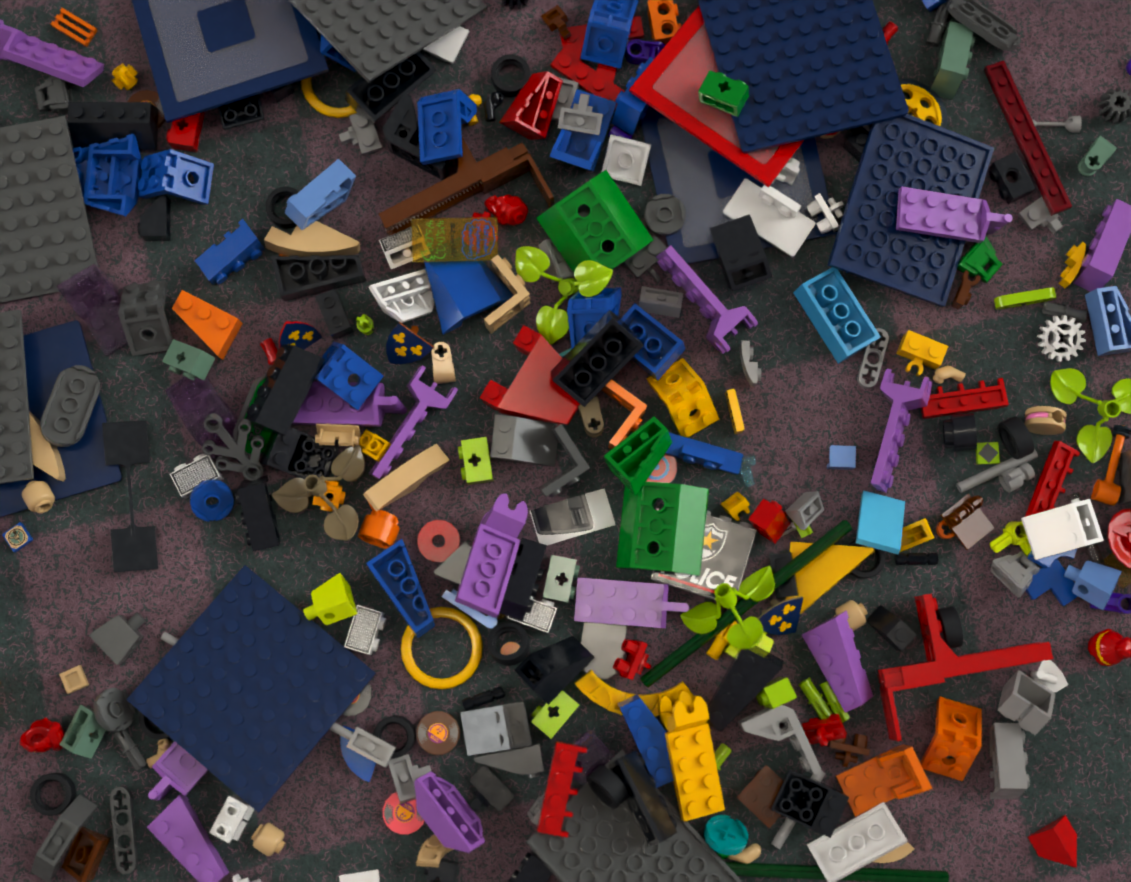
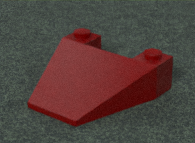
M523 325L513 344L518 351L528 356L509 389L490 380L480 399L487 406L504 415L568 425L580 403L552 381L551 370L563 358L541 334Z

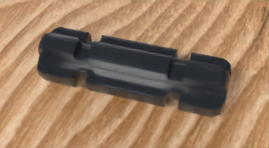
M899 553L895 555V563L897 565H906V563L908 565H926V563L928 565H936L939 560L937 553H928L927 555L926 553H907V555Z
M499 686L494 688L493 691L488 690L474 695L473 698H465L462 700L465 710H470L474 706L478 707L494 701L493 699L504 698L505 693L503 688Z

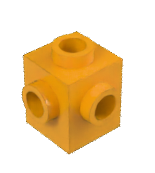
M326 481L327 491L324 495L332 493L333 497L328 499L338 509L339 504L344 503L346 492L342 491V486L338 485V481ZM313 496V505L320 506L321 510L333 512V509L321 497Z

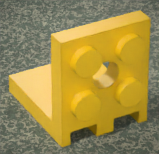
M684 358L674 362L658 381L652 376L646 378L650 387L666 405L680 436L688 438L719 420L705 383ZM697 409L694 415L689 416L692 410Z

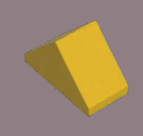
M926 518L903 527L900 552L934 539Z

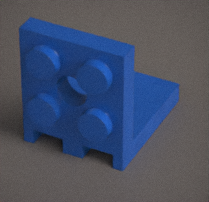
M172 149L144 156L141 162L142 173L138 183V197L147 199L163 194H171L206 205L209 202L214 164ZM189 173L194 177L193 184L188 181Z
M333 341L322 355V358L325 360L315 381L324 384L358 410L383 378V375L344 344ZM351 374H357L359 378L358 383L354 386L348 383V377Z

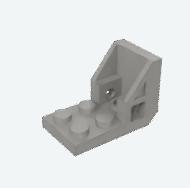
M784 705L774 709L764 708L738 720L740 728L745 732L776 741L789 737L794 750L796 749L801 754V757L798 759L803 770L809 771L813 775L822 772L794 709ZM780 722L783 723V728H779Z

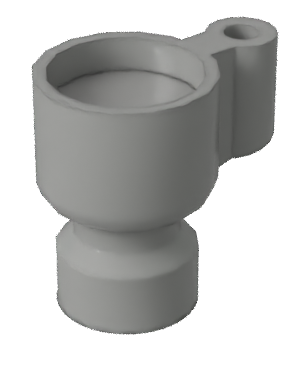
M1026 462L1017 468H1010L1000 473L998 478L1003 489L1010 493L1022 487L1024 480L1029 481L1035 478V472L1032 466Z

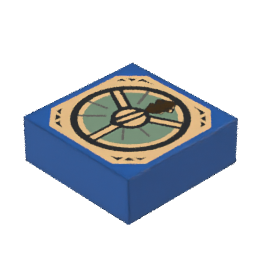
M19 522L2 534L13 552L19 551L33 541V538L22 522Z

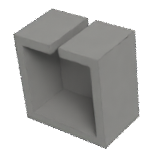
M1017 670L1003 686L998 711L1004 717L1014 722L1017 720L1022 729L1036 735L1051 719L1055 693L1020 670Z

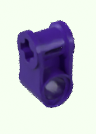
M634 39L627 45L625 58L631 64L640 65L642 62L645 64L650 57L655 59V53L657 56L666 45L657 41L650 42ZM636 49L640 54L634 55L630 50Z

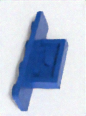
M669 432L672 444L665 454L681 458L687 463L701 464L707 469H718L736 475L739 473L743 459L742 453Z

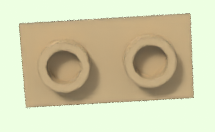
M316 424L317 434L315 435V443H319V445H335V440H339V446L355 447V445H359L361 435L358 425Z

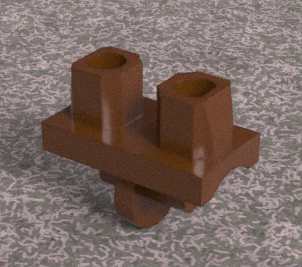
M855 733L852 745L845 744L846 738L828 741V747L844 750L843 753H835V759L842 760V767L847 768L849 762L857 763L858 757L852 756L851 752L869 756L870 749L867 748V736Z

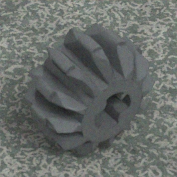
M1117 87L1115 90L1110 88L1107 90V93L1102 94L1100 97L1101 101L1097 107L1102 108L1099 115H1107L1105 121L1112 118L1113 124L1118 121L1122 123L1127 117L1131 116V96L1127 95L1128 90L1122 92L1121 87Z

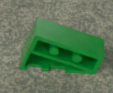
M653 417L604 455L609 470L635 496L672 444L668 429L656 417Z

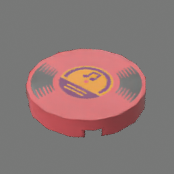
M395 792L386 800L383 807V819L386 826L393 832L400 835L411 834L424 824L425 821L417 812L416 799L400 804L397 792Z

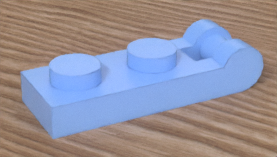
M446 589L442 595L444 599L484 626L494 628L498 624L497 618L489 615L485 616L480 611L455 602L456 590L453 589L450 592Z

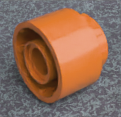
M374 509L370 515H365L357 536L366 543L388 549L395 543L400 530L398 518L383 510L375 511Z

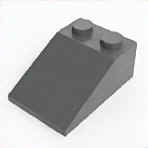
M495 414L490 454L491 460L555 467L558 440L551 428L557 424Z

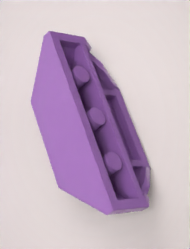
M431 771L414 781L417 812L444 847L470 853L485 842L481 820L454 785L443 778L437 777Z

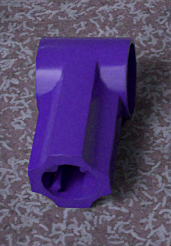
M1112 593L1104 610L1120 614H1130L1131 595ZM1123 598L1127 599L1129 602V606L1126 610H1124L1120 604ZM1089 603L1090 608L1099 609L1098 607Z

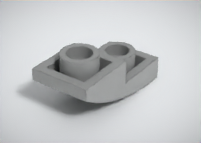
M741 340L739 349L742 368L750 386L755 387L757 381H761V368H758V362H749V360H753V347H750V341Z

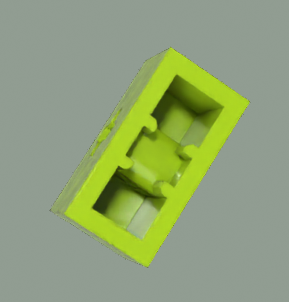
M487 437L461 440L462 446L458 447L459 459H464L465 466L461 468L462 480H466L468 485L492 482L493 475ZM473 456H477V459L481 460L475 467L472 463H469V461L473 460Z
M777 677L771 680L755 696L760 706L763 705L764 708L774 709L797 698L788 677Z
M562 690L549 705L546 703L543 708L539 705L531 714L534 718L531 722L552 739L579 704ZM550 706L552 708L555 706L559 707L557 711L559 713L558 717L555 715L552 717L548 716L550 713L548 708Z

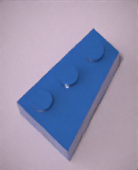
M244 219L238 222L240 227L232 234L230 231L224 234L226 239L217 246L213 244L195 260L213 285L226 281L227 275L233 271H240L245 267L244 263L250 259L255 260L262 255V251L265 250Z

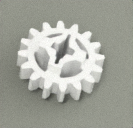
M1061 315L1060 319L1058 316H1053V322L1046 320L1047 326H1040L1043 334L1037 335L1038 338L1042 339L1038 346L1044 347L1041 352L1043 354L1049 353V359H1053L1056 356V361L1061 362L1062 358L1069 361L1070 355L1078 356L1077 349L1083 350L1080 343L1086 342V339L1081 338V335L1086 332L1085 330H1079L1082 325L1081 323L1077 322L1074 324L1075 318L1070 317L1067 320L1066 315ZM1066 324L1068 327L1061 329L1057 325ZM1059 334L1064 335L1062 337V339L1064 340L1063 342H1059V340L1061 339ZM1060 347L1065 349L1064 352L1054 351L1055 349H1058Z

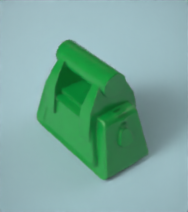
M985 236L983 242H976L962 257L957 270L962 273L965 270L968 271V276L970 277L981 276V280L987 283L1003 264L995 256L996 251ZM989 263L991 266L985 272L983 268Z

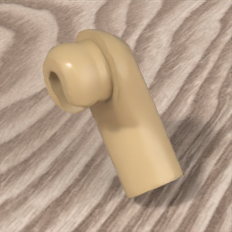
M945 366L934 372L933 380L938 384H942L944 379L952 378L961 383L966 373L952 366Z
M753 843L741 853L728 856V859L749 864L760 856L761 847Z

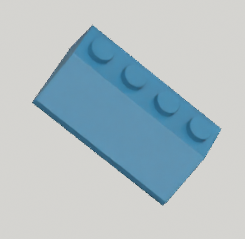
M832 267L801 284L793 292L838 364L881 338L838 269Z

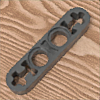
M120 786L113 789L110 794L115 861L117 870L120 873L129 874L138 867L133 800L130 789ZM119 790H121L122 794H126L122 804L123 806L127 805L128 809L116 810V807L121 806L120 799H116V795L120 793ZM121 812L126 813L129 817L126 825H121L118 822V815ZM122 835L130 837V846H121L120 838ZM132 850V853L127 854L128 861H132L129 870H127L126 866H122V862L126 860V855H121L120 851Z

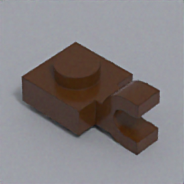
M558 5L541 15L543 22L551 32L558 29L564 40L572 36L566 25V22L569 20Z
M966 270L963 272L962 282L955 295L952 307L960 309L963 305L968 304L972 295L969 293L970 288L978 284L981 276L977 275L974 281H969V272Z

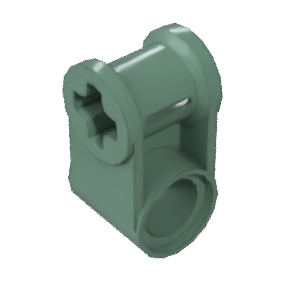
M1100 135L1078 164V170L1081 175L1092 176L1112 156L1117 147Z

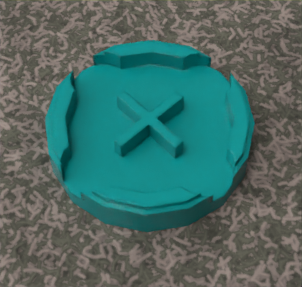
M716 815L710 818L705 826L704 837L707 844L720 854L736 855L741 853L746 847L749 837L747 828L738 819H731V816Z

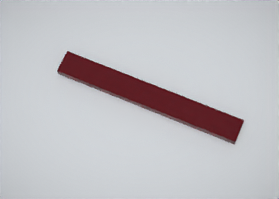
M1005 61L986 66L984 72L1050 215L1052 216L1071 209L1072 204Z

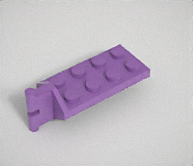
M0 19V60L4 59L12 63L17 62L81 87H85L103 72V63L97 62L93 58L81 56L75 51L62 49L56 44L46 43L37 37L28 36L20 30L4 25V21Z
M901 187L898 190L896 230L981 243L984 241L986 233L993 234L1013 219L1011 214L991 213L986 200Z
M313 382L292 424L316 425L329 423L381 427L385 413L405 414L407 408L396 396L385 397L383 383H378L361 407L356 410L324 384ZM348 382L351 386L357 384L356 382Z
M577 577L574 621L666 628L667 611L688 612L689 605L686 603L668 602L669 584Z
M174 741L152 766L162 779L148 793V797L161 801L173 787L184 796H187L209 770Z

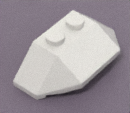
M426 269L372 284L368 287L382 311L400 323L428 315L434 307L435 301L432 296Z

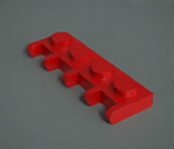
M997 378L998 385L985 387L984 380L978 381L979 388L964 390L963 383L957 384L958 391L943 393L942 386L936 387L937 394L930 395L928 405L921 407L922 418L926 419L1007 407L1009 403L1003 378Z
M1054 441L1025 517L1056 508L1054 504L1058 494H1065L1066 489L1061 487L1066 473H1073V469L1069 468L1073 456L1079 457V451L1061 441Z
M556 741L537 832L568 837L569 832L561 830L564 816H573L572 811L565 809L568 795H577L578 793L577 789L570 788L573 773H582L583 768L575 766L578 752L586 753V747Z

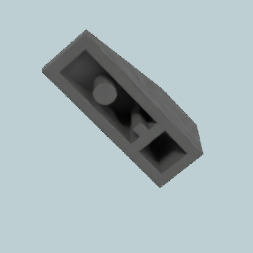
M540 744L474 757L477 763L522 776L527 775L528 778L541 776L540 772L544 771Z

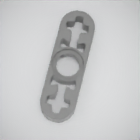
M881 328L876 330L881 334V338L884 341L879 342L877 349H870V346H875L876 341L865 348L857 381L865 389L872 388L877 383L889 336ZM875 353L879 358L878 363L870 364L867 360L868 354ZM868 368L876 369V371L872 370L870 378L873 381L866 384L862 376L867 375Z

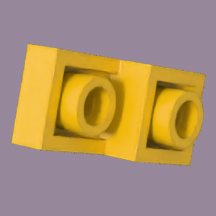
M1084 242L1079 246L1073 245L1066 253L1068 259L1064 263L1068 266L1060 274L1062 279L1058 283L1063 288L1071 284L1080 270L1086 251V244Z
M367 429L359 439L362 452L378 462L391 445V443Z

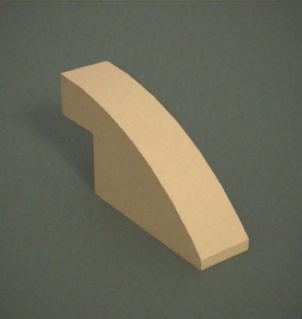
M315 221L303 230L296 226L291 235L272 226L264 239L267 249L286 256L355 255L361 250L359 241L318 221Z
M29 411L33 465L57 480L64 482L66 479L65 470L57 446L52 445L43 437L40 420Z
M435 444L395 469L368 489L363 495L375 511H378L413 492L428 476L442 469L450 460L441 448Z

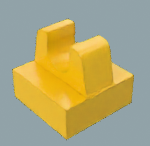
M739 492L734 493L720 504L736 521L740 520L738 513L742 510L746 514L750 512L749 502Z

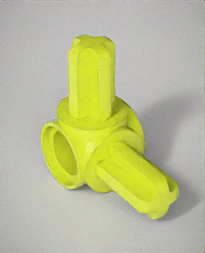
M1019 521L1009 522L1003 529V534L990 542V548L995 553H998L1010 544L1019 545L1028 557L1031 547L1023 523ZM1017 526H1019L1020 528V534L1018 536L1015 533V529Z

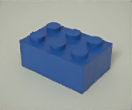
M634 303L621 320L627 324L644 346L631 360L658 381L685 351L684 342Z

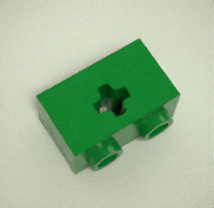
M709 70L698 91L699 102L738 117L749 97V87L741 80H733L721 72L715 73Z

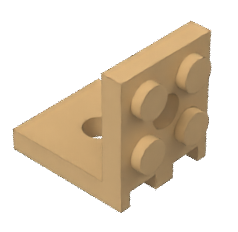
M499 255L491 259L493 270L514 296L484 318L485 326L491 334L531 303L529 301L530 293L524 286V280L519 274L515 276L508 260L505 257L501 259Z

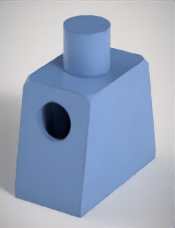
M1086 561L1081 570L1069 565L1064 577L1075 581L1072 589L1073 594L1104 610L1122 571L1092 561Z

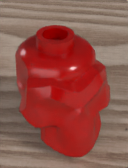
M508 194L497 197L493 195L484 202L485 207L494 215L495 219L505 226L522 223L528 214L527 205L518 196Z

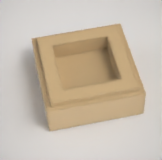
M81 665L59 674L67 694H71L89 685Z

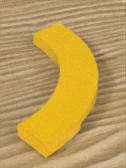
M592 669L574 682L578 689L591 701L622 715V712L617 703L636 695L608 685ZM683 681L662 692L638 694L655 717L659 715V700L663 695H666L671 700L672 707L678 700L681 690L690 695L692 702L695 697Z

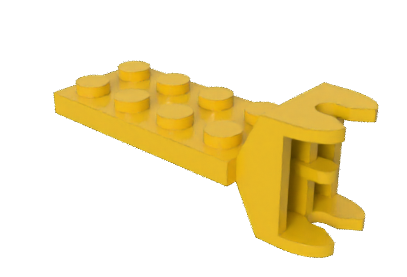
M681 690L678 700L672 707L671 700L666 695H663L659 700V715L661 722L668 730L664 734L681 820L685 822L724 811L725 807L709 723H706L709 719V713L705 701L700 696H695L692 702L690 695Z

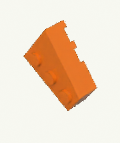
M184 290L181 291L172 307L181 319L223 360L243 323L238 318Z

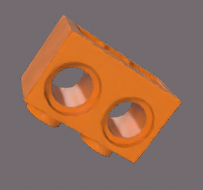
M673 0L647 1V13L652 40L666 45L681 28V23H677L676 16L679 15L678 6L673 4ZM666 10L668 14L661 15L658 11ZM669 29L672 33L664 34L662 30Z

